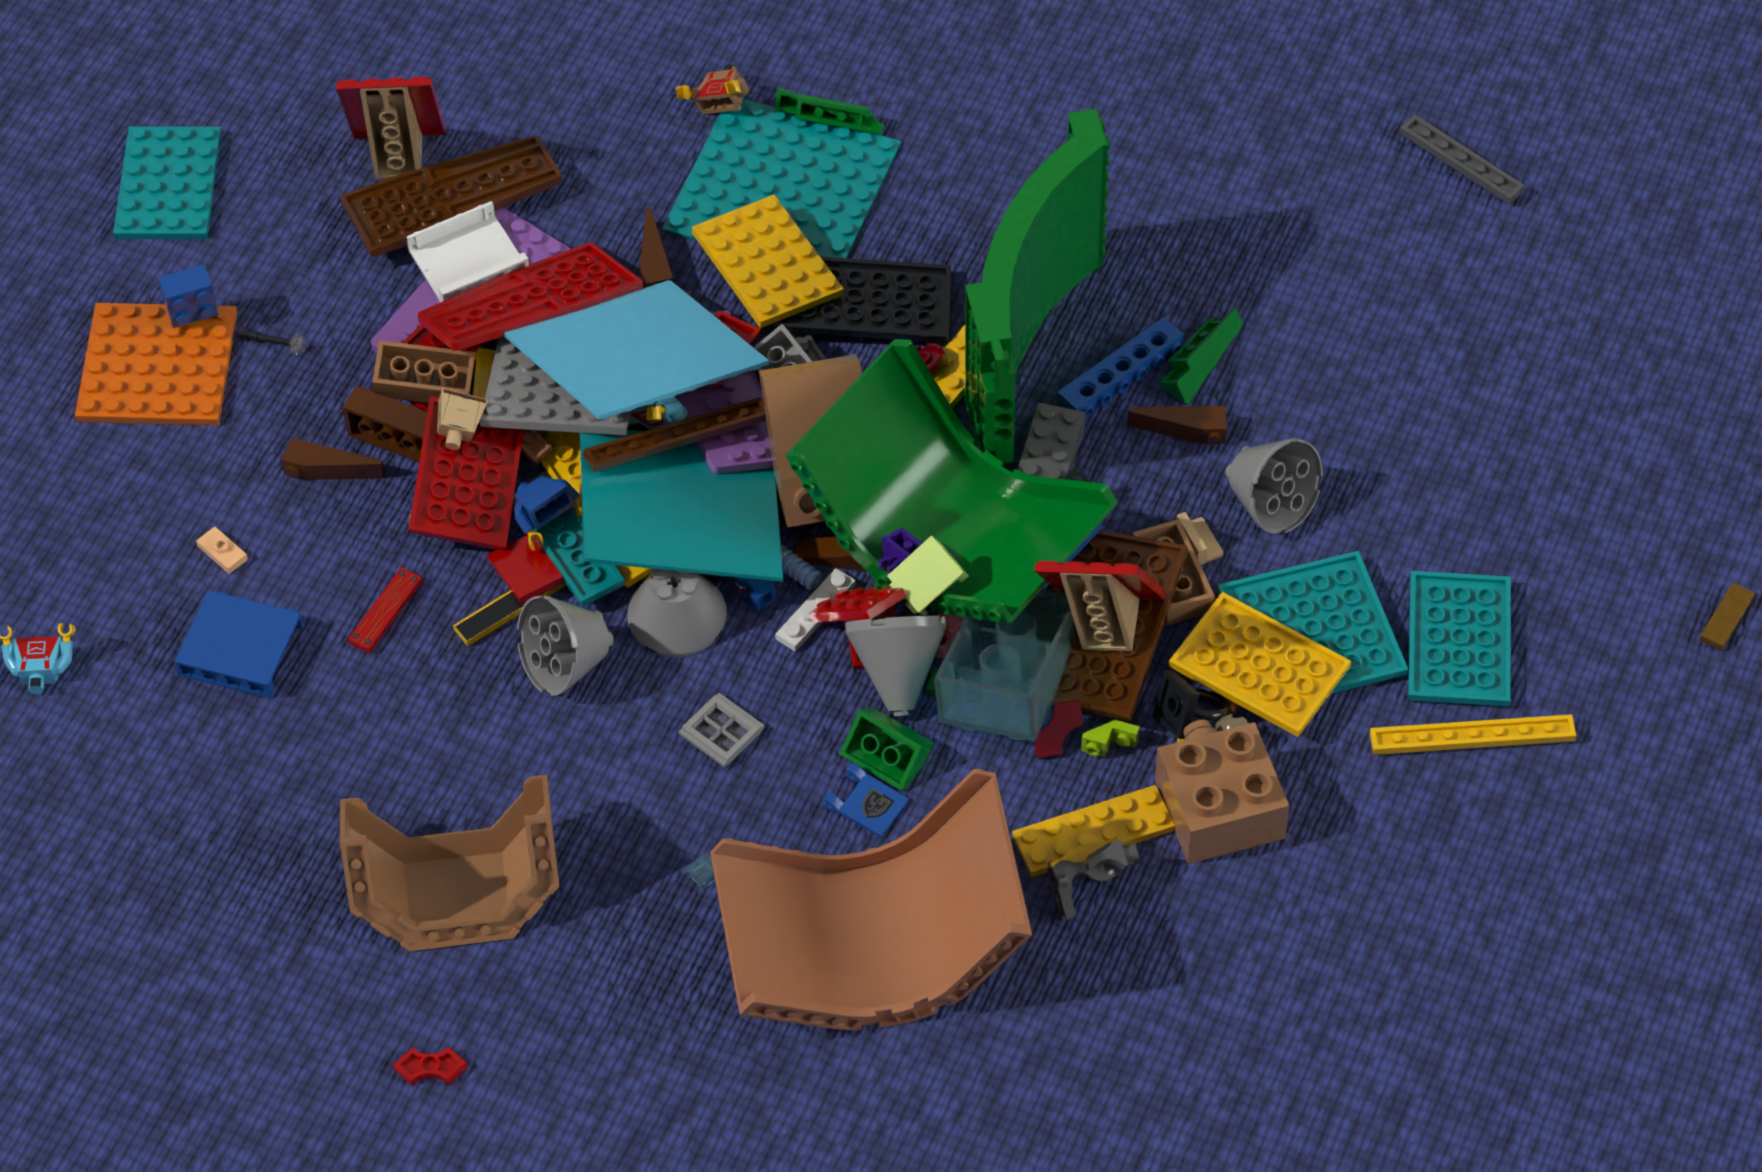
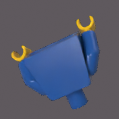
M541 476L531 483H521L518 487V492L515 494L517 500L514 506L515 519L523 533L528 534L529 547L533 551H535V546L532 542L535 540H539L542 546H544L543 537L540 533L534 532L535 528L539 530L575 504L577 505L576 513L582 518V499L579 498L580 494L566 480L549 479Z

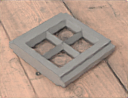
M718 693L691 717L678 732L679 735L725 767L761 733L764 725L725 696Z

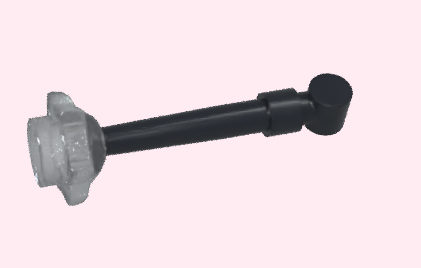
M244 327L239 335V338L244 341L250 338V340L254 341L260 340L289 345L291 352L296 355L304 352L307 344L304 335L296 333L291 339L261 334Z

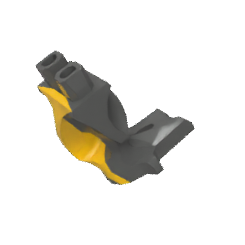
M1121 840L1088 843L1065 852L1062 858L1047 863L1050 891L1055 899L1061 921L1069 920L1076 914L1072 901L1073 879L1091 878L1098 882H1106L1119 876L1127 866L1134 865V860L1139 858L1135 843L1124 846Z

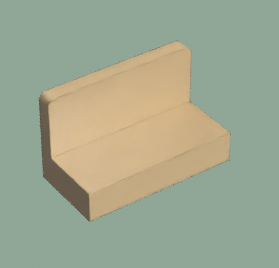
M1186 512L1177 515L1176 520H1180L1200 565L1223 556L1222 548L1202 517L1191 521Z

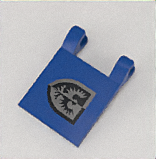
M851 763L847 768L846 777L853 782H858V785L845 802L834 793H828L824 799V807L830 811L840 813L882 838L909 799L866 774L858 765Z

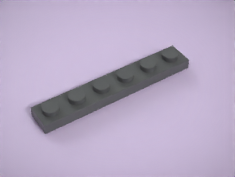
M1413 115L1400 127V134L1506 203H1512L1524 191V184L1417 115Z

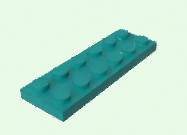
M514 497V499H513V508H514L515 504L517 503V500H516L515 497ZM573 506L539 530L534 529V532L542 535L544 546H542L539 540H536L563 575L566 585L582 607L625 585V579L615 565L584 562L583 521L577 515L576 509Z

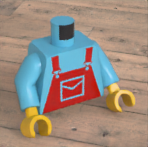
M675 397L665 398L651 405L634 408L631 411L629 425L641 423L650 430L684 420L688 411Z
M60 623L58 625V632L61 636L13 638V643L10 642L13 631L8 625L9 634L5 637H2L0 634V639L3 641L1 649L5 665L13 676L19 677L21 684L29 685L28 690L30 693L41 694L44 691V684L56 683L59 675L72 662L73 641L70 640V637L76 632L73 624H70V630L65 634L64 623Z

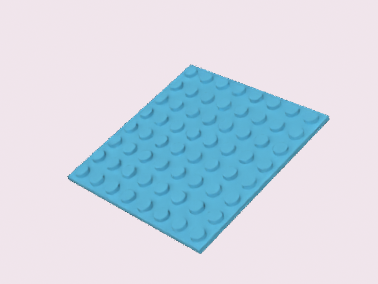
M671 280L636 290L582 310L504 332L505 338L599 420L608 419L613 415L629 412L634 408L644 405H651L656 401L672 398L677 394L687 391H694L699 387L715 384L720 380L736 377L739 374L755 371L760 367L769 365L767 358Z

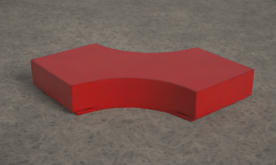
M450 1047L434 1054L421 1053L411 1048L392 1065L393 1070L410 1085L429 1078L442 1080L449 1085L468 1069V1063Z

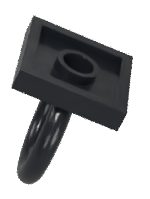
M1172 670L1164 671L1153 717L1178 739H1185L1183 731L1187 725L1192 723L1193 717L1215 721L1229 715L1231 708L1229 703L1218 694L1192 687ZM1198 699L1209 701L1218 706L1220 710L1197 708Z

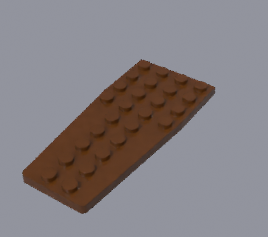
M531 136L402 173L339 195L368 253L373 258L407 246L406 236L414 232L426 229L438 222L445 221L457 214L464 213L491 201L494 211L560 184L562 177L561 172L538 136Z

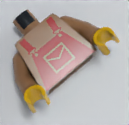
M726 65L723 71L709 72L696 89H689L688 85L676 87L677 99L694 100L701 114L738 111L741 109L743 96L749 93L746 80L740 77L737 68L733 65Z

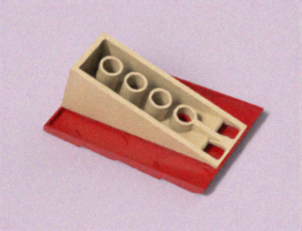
M413 77L410 80L389 78L386 81L366 79L362 82L357 80H341L336 83V91L353 138H368L375 180L388 179L422 168V136L445 135L443 116L431 78Z
M1038 561L1035 564L1034 572L1067 597L1083 650L1132 651L1139 600L1165 599V591L1161 585L1156 583L1153 578H1150L1146 571L1136 564L1119 563L1113 566L1109 563L1100 562L1087 565L1083 562H1064L1062 564L1056 561Z

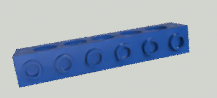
M1162 317L1057 392V406L1085 412V419L1090 417L1100 406L1107 405L1114 396L1125 392L1131 384L1137 380H1142L1148 372L1160 367L1166 359L1174 355L1183 346V333L1169 320Z

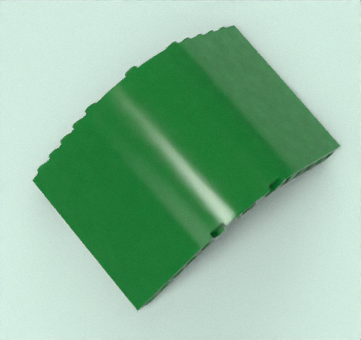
M894 339L785 455L790 462L791 469L802 481L803 488L812 497L814 506L824 516L826 525L838 538V544L847 550L877 580L882 588L892 583L887 577V567L881 570L878 566V560L883 558L882 537L901 527L922 543L932 535L944 546L969 577L963 582L956 580L925 610L979 620L1011 624L1047 584V581L1034 572L1035 564L1038 561H1056L1064 564L1118 503L1107 484L1039 477L1016 469L1011 472L1003 468V462L987 450L984 453L981 452L973 444L975 439L956 416L913 342L905 339Z

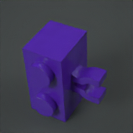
M902 527L882 537L883 558L878 560L879 568L882 570L887 567V575L890 574L923 543Z

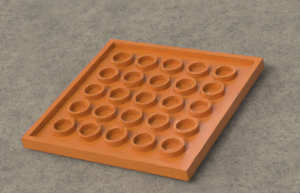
M95 303L75 411L76 422L219 425L236 325L237 307L217 306L219 315L173 328L165 304Z

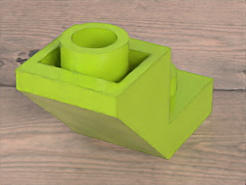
M1113 720L1083 733L1081 751L1091 756L1106 758L1111 742L1124 747L1136 748L1139 741L1140 726Z

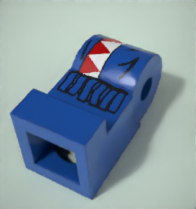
M735 577L736 588L750 596L751 607L757 613L776 600V589L770 581Z

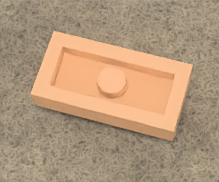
M213 527L196 540L197 546L228 574L248 560L247 554L216 527Z

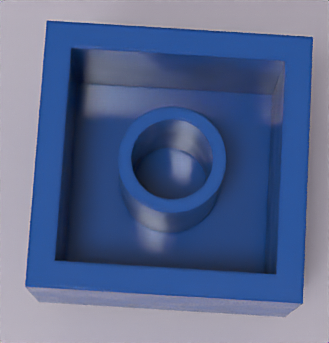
M204 264L158 278L165 308L173 328L219 315L213 287Z

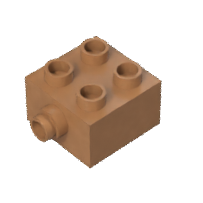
M1197 720L1185 727L1183 731L1184 741L1157 747L1155 782L1175 824V833L1188 864L1286 838L1289 804L1255 722L1217 732L1207 720Z

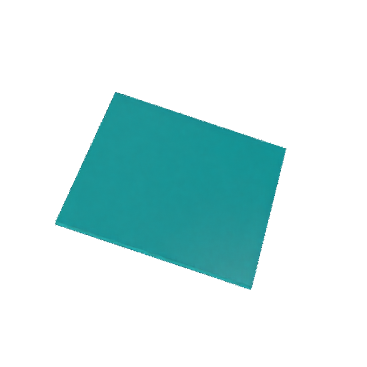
M746 99L742 100L740 110L721 112L662 227V232L697 241L692 234V226L775 195L820 257L848 258L899 150L901 141L869 132L796 119V114L774 110L775 107Z
M628 430L627 435L580 433L584 562L783 581L776 483L773 467L714 474L698 445L694 442L593 472L583 456L584 449L643 431Z

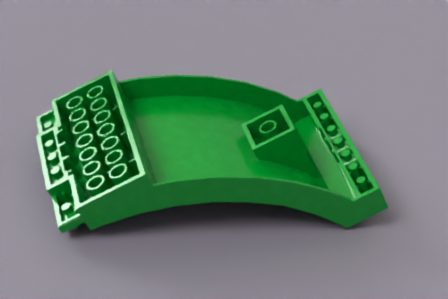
M1097 109L1068 113L1067 142L1055 150L1039 166L1009 204L994 234L984 264L982 282L965 285V407L973 438L975 439V446L984 453L987 450L994 457L1002 461L1003 468H1007V463L1014 460L1015 377L1020 362L1034 334L1050 310L1073 287L1097 268H1101L1102 258L1106 257L1104 246L1106 233L1104 228L1107 227L1105 212H1108V206L1105 197H1108L1106 182L1109 181V173L1106 166H1110L1109 154L1107 150H1110L1109 136H1104V119L1099 118Z

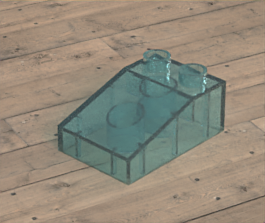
M1041 589L1011 624L964 618L934 678L939 723L959 726L968 731L979 730L1005 735L1014 740H1036L1051 709L1077 633L1066 593Z

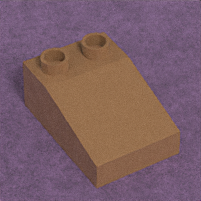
M856 354L759 371L779 508L787 527L826 521L822 513L814 506V501L810 494L803 488L802 481L798 475L791 469L790 462L785 455L862 374L861 364Z

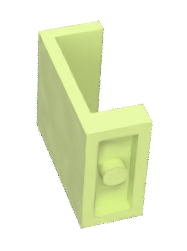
M931 535L887 577L892 581L889 586L904 589L907 596L906 599L908 600L905 603L906 606L914 614L919 612L926 616L928 614L925 610L926 607L956 580L963 582L969 575L944 546Z

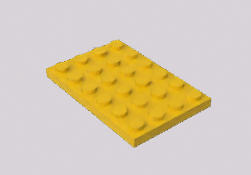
M775 195L692 226V234L760 328L843 295L844 289Z
M1222 592L1169 660V667L1299 737L1349 670L1351 661Z

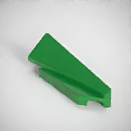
M777 88L774 109L776 111L796 114V119L882 135L885 125L879 123L866 106L796 94L782 88Z
M1232 309L1222 320L1218 321L1216 317L1208 319L1168 360L1173 370L1159 381L1160 387L1182 403L1189 404L1241 329L1243 323L1237 309Z

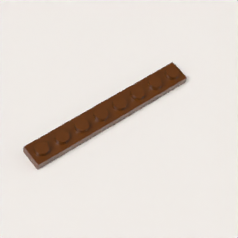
M761 397L592 446L584 449L583 456L593 472H597L765 422L764 401Z

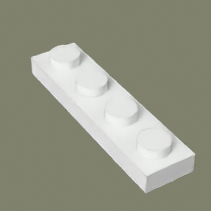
M835 568L775 634L776 640L796 652L822 623L813 622L809 613L817 608L816 605L818 603L836 597L835 593L844 588L852 590L856 586V580Z

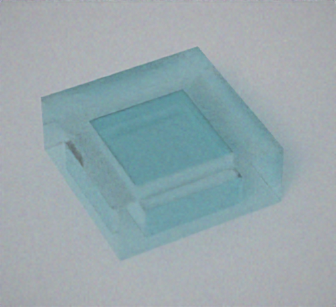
M706 853L686 867V873L702 889L715 881L712 860Z

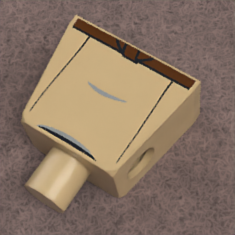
M442 388L438 401L437 433L447 436L445 444L447 448L458 450L461 440L471 442L487 405V399Z

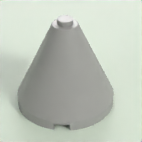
M940 616L891 617L845 623L847 637L887 710L893 712L894 716L909 715V710H914L946 629L945 616L942 618Z

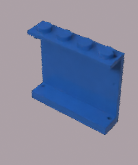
M208 590L174 661L178 676L271 699L275 691L272 679L295 628L302 630L304 627L301 613L293 609L274 607L269 603L254 602L245 597L238 598L227 595L224 592Z

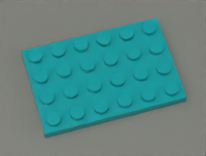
M220 127L128 128L113 231L114 239H208L221 139Z
M1411 571L1408 700L1509 707L1511 577Z

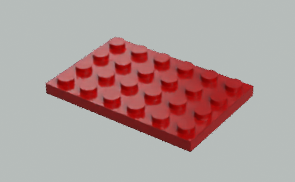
M430 396L408 533L496 550H505L524 429L481 427L479 422L471 442L461 440L458 450L449 449L445 446L447 436L437 433L439 398Z

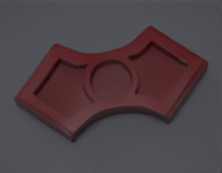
M1079 699L1054 703L1053 714L1049 722L1043 728L1032 732L1036 758L1062 754V744L1067 734L1074 728L1083 726Z

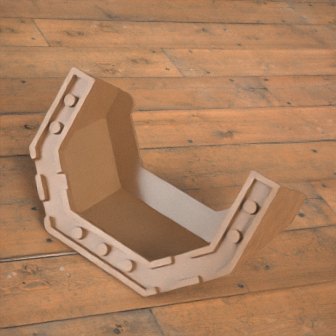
M547 775L529 777L523 784V792L491 828L417 837L406 836L370 812L366 802L360 798L340 799V848L350 912L358 918L362 917L370 922L373 928L388 938L391 936L400 942V946L408 951L513 939L520 932L523 924L530 920L543 906V902L547 897L559 888Z

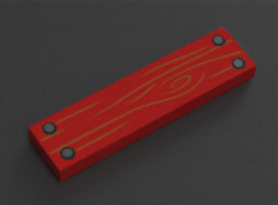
M401 567L348 638L349 645L370 654L423 582L422 576Z

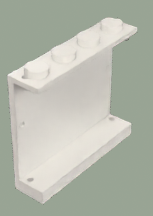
M492 201L406 236L411 256L440 302L520 268L529 266L526 254L524 252L518 253L495 217Z

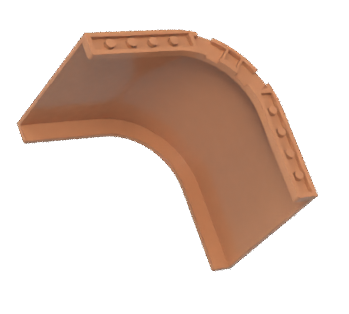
M973 769L911 831L888 844L877 848H870L863 852L843 855L812 854L799 850L778 848L777 846L760 845L754 842H742L731 838L722 839L710 851L739 1014L742 1016L838 1030H861V1025L877 1023L879 1028L910 1023L936 1014V1008L948 1002L954 1005L965 998L1032 936L998 782L994 772Z

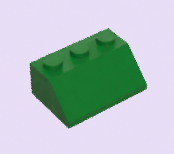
M868 707L858 711L839 755L902 791L924 766L934 742L877 709Z

